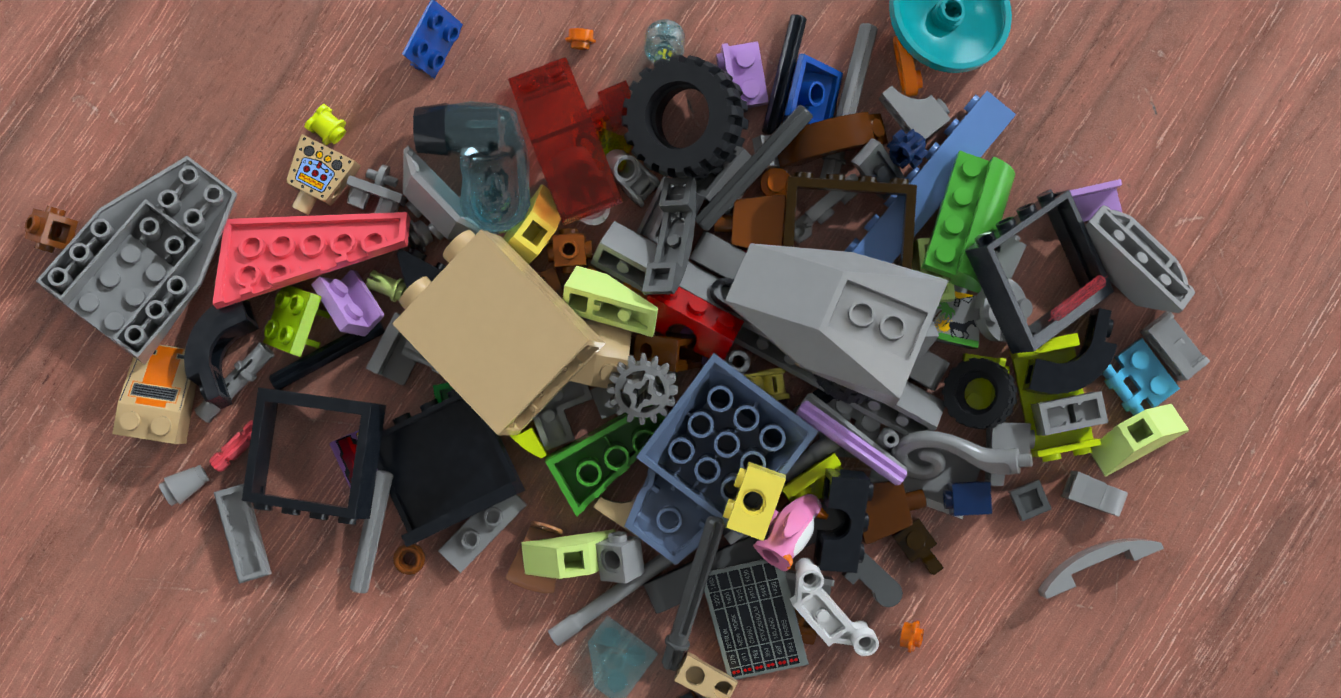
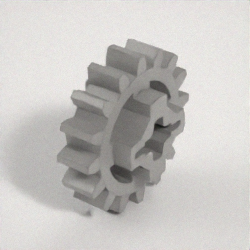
M645 353L641 354L640 361H636L630 355L628 356V365L619 362L617 363L619 373L611 372L609 379L613 383L608 384L607 392L613 395L610 397L609 403L610 405L618 404L616 411L618 416L624 412L628 413L627 422H631L634 417H638L640 425H644L645 418L650 417L651 421L656 423L658 413L665 417L668 415L666 405L675 406L676 399L671 395L678 394V386L672 385L676 381L675 373L667 374L669 370L668 363L663 364L661 367L658 365V356H655L650 362L647 361ZM641 370H643L642 372H639V373H636V374H632V373L635 372V371H641ZM656 375H657V376L660 378V380L662 381V383H663V385H664V389H662V386H661V385H658V384L656 383V380H655ZM648 380V389H645L643 393L640 394L639 398H637L638 389H641L642 386L645 385L646 381ZM621 389L629 395L630 403L624 398Z

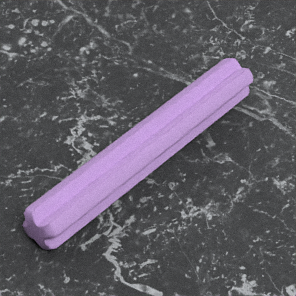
M804 401L800 405L796 414L819 432L894 485H900L904 481L907 471L809 401Z

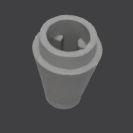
M198 465L165 477V481L159 484V488L171 506L176 503L181 505L210 480L203 467Z

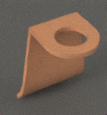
M531 521V526L523 542L562 537L563 530L546 523ZM520 546L506 575V579L530 591L554 593L556 578L525 574L522 546Z

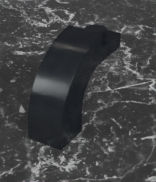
M248 300L220 309H216L212 305L196 322L187 340L184 354L186 376L199 386L201 395L206 402H211L220 409L232 405L222 374L224 355L237 339L259 329L252 306Z
M1102 308L1091 310L1083 346L1080 352L1070 361L1055 363L1037 358L1030 359L1022 390L1047 395L1069 393L1086 387L1101 376L1112 361L1117 348V344L1105 342L1113 330L1114 322L1110 319L1112 311Z

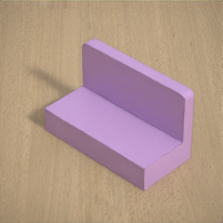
M1121 179L1070 190L1083 222L1089 221L1103 205L1109 207L1110 210L1122 212L1116 189L1122 186Z

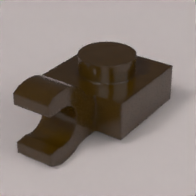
M919 518L913 521L912 526L892 536L909 561L913 562L920 558L931 575H935L944 568L930 550L937 543Z

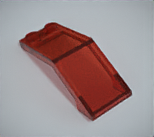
M564 57L552 61L546 65L509 78V84L563 226L623 203L567 58Z

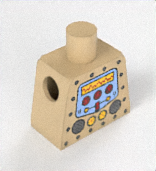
M302 134L286 181L292 187L300 190L292 207L309 215L317 199L331 206L347 186L346 183L349 175L355 176L361 165L349 157Z

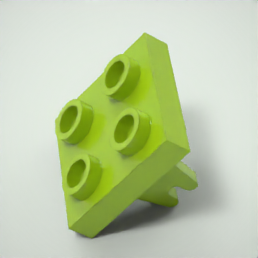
M292 286L283 287L275 297V309L271 320L265 326L263 343L299 357L302 355L305 344L319 349L321 343L309 339L308 335L315 315L330 318V314L327 311L318 309L322 296Z

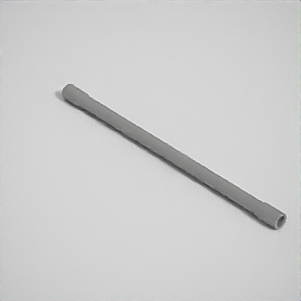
M823 436L800 455L786 474L784 485L815 463L827 458L841 448V446L827 436ZM662 554L657 555L644 564L645 573L626 584L617 583L578 612L569 615L549 629L550 637L557 646H560L581 631L585 625L673 563Z

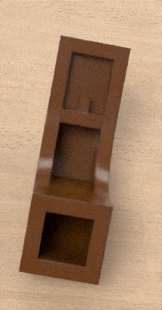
M854 113L806 125L777 156L780 168L800 166L832 154L862 149L871 138L879 141L882 145L888 144L881 113Z

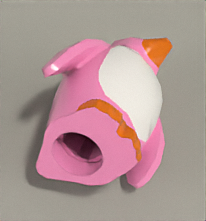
M812 494L801 496L788 504L781 512L774 511L769 525L768 538L764 541H756L753 547L769 564L782 571H788L793 564V558L809 542L814 530V519L827 520L829 515L823 509L817 496Z

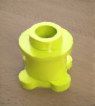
M322 104L304 125L310 132L318 134L322 138L324 145L330 143L337 144L346 134L344 129L346 122L343 119L338 120L332 114V109L325 104Z

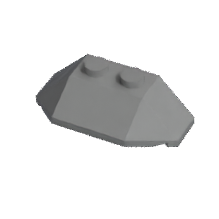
M409 145L404 149L403 195L409 200L405 205L417 218L423 214L431 222L427 227L439 240L445 236L451 242L466 230H471L475 235L480 230L495 234Z
M1105 205L1101 206L1088 221L1086 229L1109 281L1132 303L1140 307L1174 313L1183 311L1194 296L1195 291L1188 284L1186 274L1178 260L1132 216L1120 211L1110 210Z

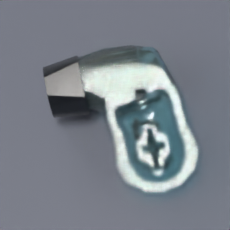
M475 101L415 107L413 135L417 153L450 156L453 153L459 156L462 174L460 207L465 219L478 229L493 234L509 232L524 220L530 207L531 197L530 159L515 110L496 103Z

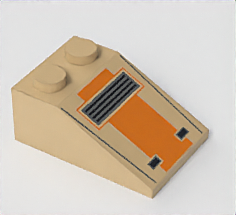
M159 345L145 365L133 357L118 400L112 434L171 444H186L196 384L186 376L184 365L185 348Z

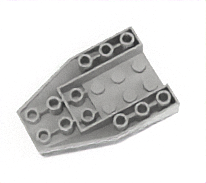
M186 156L99 208L36 282L65 306L145 365L201 287L238 194L190 157Z
M750 243L725 299V303L802 369L895 408L901 398L949 280L854 252Z

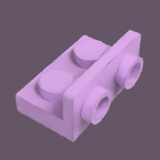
M758 41L729 46L728 43L722 44L721 53L716 54L717 65L720 69L733 77L732 81L740 86L743 94L740 96L741 99L747 101L748 108L768 105L769 100Z
M350 270L341 280L319 276L311 284L317 295L322 296L321 301L340 332L366 336L384 317L383 311L359 273L355 270Z

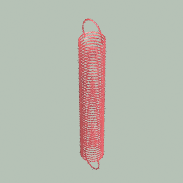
M1095 277L1063 301L1060 309L1058 308L1056 311L1057 307L1051 310L1050 314L1056 311L1054 315L1056 316L1061 312V318H1059V315L1056 321L1061 320L1102 289L1104 286L1100 288L1099 286L1106 282V280L1096 286L1094 284H1096L1097 277Z

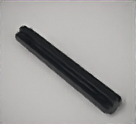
M792 14L790 16L762 132L767 135H772L781 125L807 21L806 17L802 15Z
M379 322L366 336L347 333L269 376L272 386L276 390H281L384 334L385 330L382 323Z

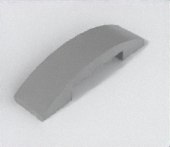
M1128 538L1111 540L1088 547L1071 556L1055 568L1043 581L1038 592L1041 597L1049 599L1076 587L1071 574L1122 552L1126 559L1136 561L1164 549L1161 542Z

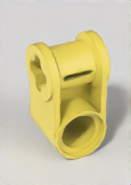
M774 368L744 375L776 400L790 398L789 393H786L783 377L786 370Z

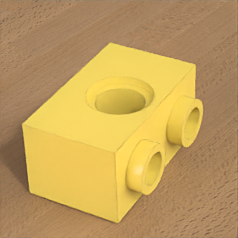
M748 462L746 469L740 468L734 482V486L739 488L735 500L728 499L722 516L728 519L726 528L764 541L786 481V475ZM749 492H756L761 495L763 501L758 507L750 508L744 503V496Z

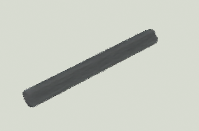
M799 105L700 211L695 218L700 227L706 231L709 230L812 120L813 115L804 106Z

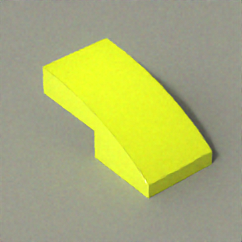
M530 428L523 433L520 432L518 435H509L531 454L541 459L549 455L545 451L534 428Z

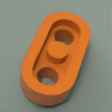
M894 36L893 49L902 94L907 97L918 95V89L923 88L921 71L915 70L914 57L902 46L897 36Z

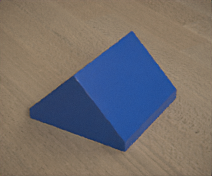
M799 54L783 122L799 105L804 106L813 115L812 120L808 124L833 118L843 73L806 54Z

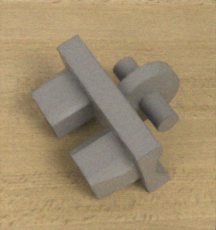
M382 164L378 171L367 170L366 177L375 180L374 184L349 175L346 183L351 187L347 204L365 210L370 195L380 198L375 213H396L399 206L405 207L407 198L401 193L384 188L385 185L396 187L398 183L397 178L389 176L390 166Z

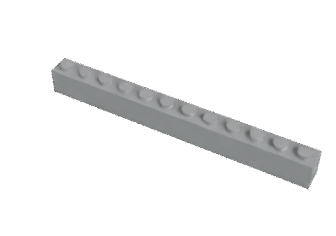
M614 221L601 239L591 264L642 291L647 264L654 263L657 244ZM688 261L679 287L743 320L744 323L734 340L736 344L824 391L816 382L817 379L813 373L796 366L792 359L742 316L717 305L710 296V289L713 282L720 278ZM722 287V293L726 297L731 287ZM908 381L895 408L873 398L867 402L863 401L861 404H848L904 436L917 431H935L945 408L943 400Z

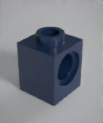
M991 482L947 483L948 490H943L944 509H949L950 515L992 514Z

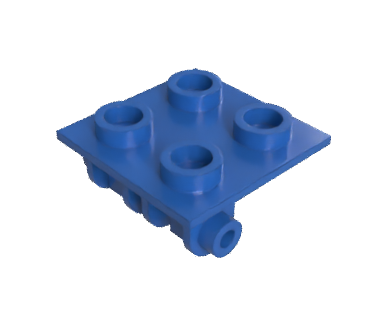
M430 0L402 55L411 61L410 66L419 71L423 70L435 79L439 70L443 67L445 58L453 43L458 39L463 24L437 1Z

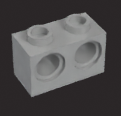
M1102 391L1031 404L1037 435L1046 436L1108 423Z

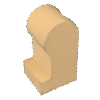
M688 651L674 676L675 682L706 698H731L738 684V681L730 675L716 669Z

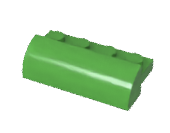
M963 151L958 152L925 254L922 269L950 278L948 283L976 293L981 291L982 287L965 250L976 243L975 238L980 234L997 229L996 223L1003 219L1015 178V171L1009 164L996 157H992L988 161Z

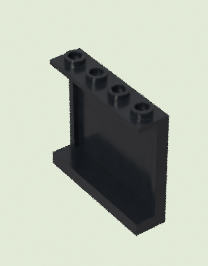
M454 389L447 393L449 399L440 403L437 399L429 401L420 406L422 412L411 416L410 412L392 420L394 426L386 430L383 427L377 469L388 471L393 475L389 494L408 532L401 535L406 547L525 491L500 436L491 429Z

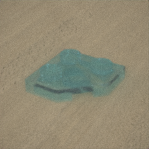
M608 615L588 641L594 686L609 698H626L658 655V652Z

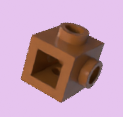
M47 206L45 211L33 208L32 214L28 216L25 222V239L35 241L34 248L54 253L55 247L64 249L75 237L79 221L66 218V211Z
M577 228L559 230L560 235H552L553 243L547 244L549 263L554 262L555 268L562 270V274H572L576 266L588 268V260L593 258L592 240L586 241L585 234L578 233ZM572 244L575 246V252L569 256L565 255L563 252L564 247Z

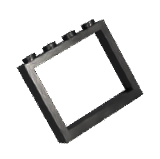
M1052 189L1040 193L1037 195L1038 201L1018 208L1016 216L996 223L997 229L980 234L975 238L976 243L965 250L1012 354L1036 351L1114 292L1108 277L1105 278L1107 274L1070 190L1053 193ZM1047 213L1080 289L1098 275L1105 278L1103 281L1106 280V282L1099 286V288L1104 286L1102 289L1061 320L1056 321L1052 319L1048 322L1051 315L1056 312L1054 311L1050 314V310L1028 326L994 249Z
M258 387L242 501L254 503L253 508L258 510L272 511L273 506L282 507L281 513L300 515L301 511L310 512L309 518L328 520L329 515L337 516L338 523L356 525L357 519H370L386 405ZM278 403L361 415L348 507L265 494Z

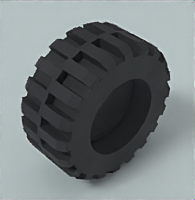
M672 55L670 61L664 58L655 61V68L653 70L646 67L639 73L642 77L639 83L635 81L631 83L629 90L633 91L630 99L624 98L622 106L627 108V116H621L622 126L627 127L629 131L624 134V138L627 144L634 146L631 151L636 159L644 161V166L648 169L673 178L694 177V179L699 180L707 178L710 172L714 174L724 169L722 164L725 161L731 163L737 156L733 152L735 147L739 146L742 148L745 138L740 137L742 129L748 130L749 120L745 119L743 115L744 112L748 111L747 101L742 100L740 97L743 91L738 84L732 81L733 77L730 74L699 57L689 55L686 58L682 55ZM687 89H694L701 92L708 103V125L703 135L695 143L685 148H677L669 144L662 128L663 113L668 102L676 94Z

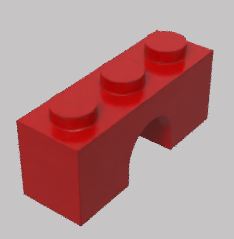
M678 287L674 294L648 295L646 298L647 301L658 307L655 331L665 335L673 324L687 326L694 332L697 339L693 351L708 359L715 353L724 360L744 323L743 320L681 287Z

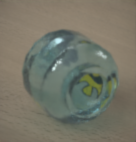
M662 19L648 26L645 33L644 53L649 61L654 64L655 61L661 58L670 61L672 55L683 56L685 32L678 23Z

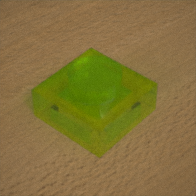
M602 128L591 157L604 162L605 156L610 151L620 149L629 154L632 145L626 143L624 136ZM626 160L619 163V169H623Z

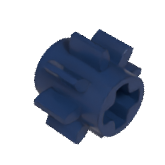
M900 129L892 136L893 140L887 144V147L890 149V159L895 165L900 166L901 169L905 168L908 164L915 169L923 162L922 159L929 152L925 149V138L920 133L915 132L914 129L910 130L907 134Z

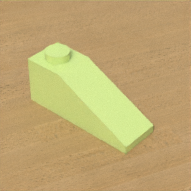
M580 266L575 267L564 285L563 300L580 317L653 337L658 307L608 274Z

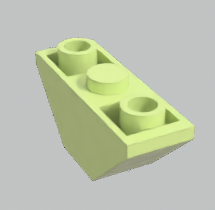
M1172 404L1146 409L1115 426L1100 439L1101 445L1092 447V453L1090 454L1104 476L1107 477L1189 432V429Z
M616 530L521 542L524 572L526 575L556 579L591 575L599 571L596 544L607 539L608 534L616 532Z

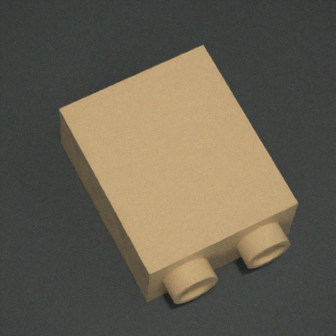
M466 230L455 237L444 250L443 258L449 264L433 281L427 276L422 277L404 291L399 299V303L405 311L392 324L497 435H518L606 343L501 236L484 230H480L475 235L471 230Z

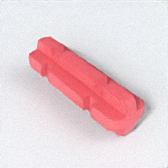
M253 420L243 427L242 432L236 433L221 448V452L215 453L210 458L209 463L218 472L224 471L231 464V460L237 459L250 446Z

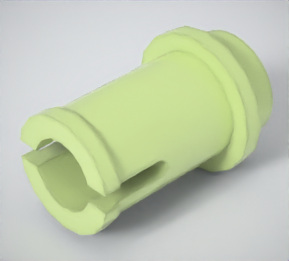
M376 270L370 273L373 279L368 278L366 282L369 290L371 289L389 296L393 302L399 301L407 289L404 279L399 278L396 280L378 273Z

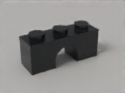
M830 468L825 470L822 500L828 508L841 509L845 515L843 522L836 529L817 530L813 560L820 570L857 573L858 564L864 560L865 548L864 544H862L863 532H867L869 526V515L866 513L867 501H871L873 497V483L870 482V479L863 471Z

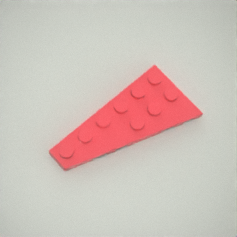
M407 212L228 219L222 235L212 304L216 309H220L407 247L410 216Z

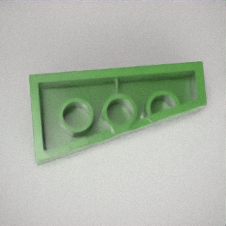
M624 412L546 456L545 463L576 517L595 498H598L615 479L630 468L629 466L637 460L636 456L665 419V416L658 413L656 423H653L650 417L645 418L644 425H640L638 417H634L631 422H627L628 413Z

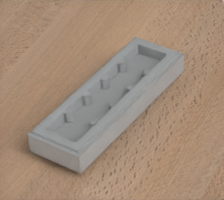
M244 484L214 492L239 584L272 574L252 502L242 501Z
M516 494L473 515L438 552L461 573L528 504Z

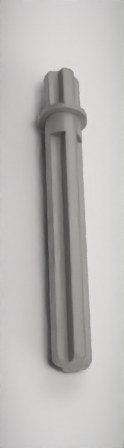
M862 23L859 26L836 117L854 114L857 111L878 31L877 27L872 24ZM845 152L822 157L824 163L820 178L826 179V174H840L842 165L846 164L844 159Z

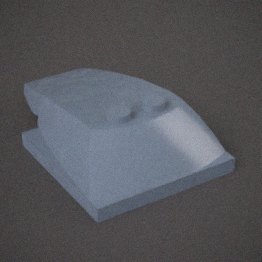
M713 353L636 456L637 459L649 467L647 471L648 476L635 499L624 527L676 565L698 548L706 520L709 516L720 517L723 519L724 524H727L728 519L722 516L728 499L735 500L739 488L734 486V482L740 468L746 469L748 462L786 475L816 436L818 430ZM756 492L747 493L743 499L744 503L750 508L758 507L763 501L761 495Z

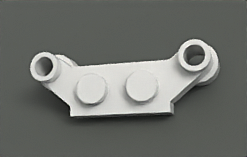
M810 558L799 559L795 565V595L790 598L793 607L828 646H831L833 643L853 645L855 652L861 656H869L875 653L879 647V641L875 632L869 628L865 621L852 622L822 588L824 577L819 567L814 565Z

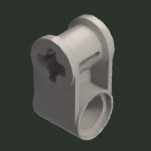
M612 150L604 158L603 165L606 173L636 205L642 208L645 205L644 200L658 188L660 184L658 178L635 157L623 150ZM626 160V167L623 171L618 172L619 163Z

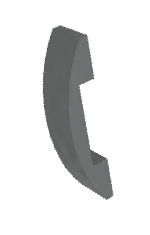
M694 177L664 178L659 207L664 213L654 263L647 264L642 289L644 295L674 294L683 279L691 253L695 229L696 180Z

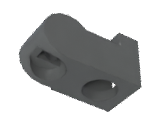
M866 553L864 554L863 562L858 564L857 573H841L853 585L860 579L872 590L874 599L884 607H893L902 599L903 592L901 586Z

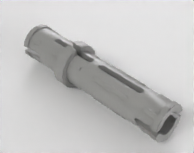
M259 342L243 361L238 360L234 364L235 369L224 379L231 400L249 381L253 382L257 378L256 374L275 356L273 351L264 343ZM205 400L194 409L195 413L207 423H210L222 410Z

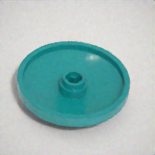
M889 0L891 24L902 46L920 63L941 72L964 73L980 68L997 55L1006 43L1012 23L1010 0Z

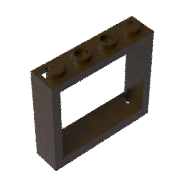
M794 172V176H788L786 181L782 246H794L797 189L905 196L900 266L912 269L917 185L909 184V180L903 178H891L890 183L877 182V177L859 176L858 181L845 180V175L826 174V179L813 178V173Z

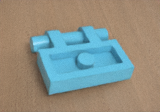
M1143 338L1138 339L1114 357L1120 364V369L1115 371L1111 364H1109L1102 374L1105 377L1104 382L1107 387L1114 389L1123 401L1121 403L1122 407L1126 412L1130 411L1133 416L1144 411L1140 404L1144 399H1146L1151 407H1156L1180 389ZM1128 376L1138 389L1133 394L1123 382Z

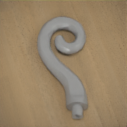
M917 431L907 434L899 439V443L893 447L891 454L892 457L907 468L908 477L918 480L936 478L944 471L945 457L936 448L957 455L974 466L993 474H1020L1021 467L1033 466L1032 454H1020L1018 448L988 449L963 438L938 431ZM920 448L918 452L919 458L929 461L931 464L926 466L915 464L909 459L908 454Z

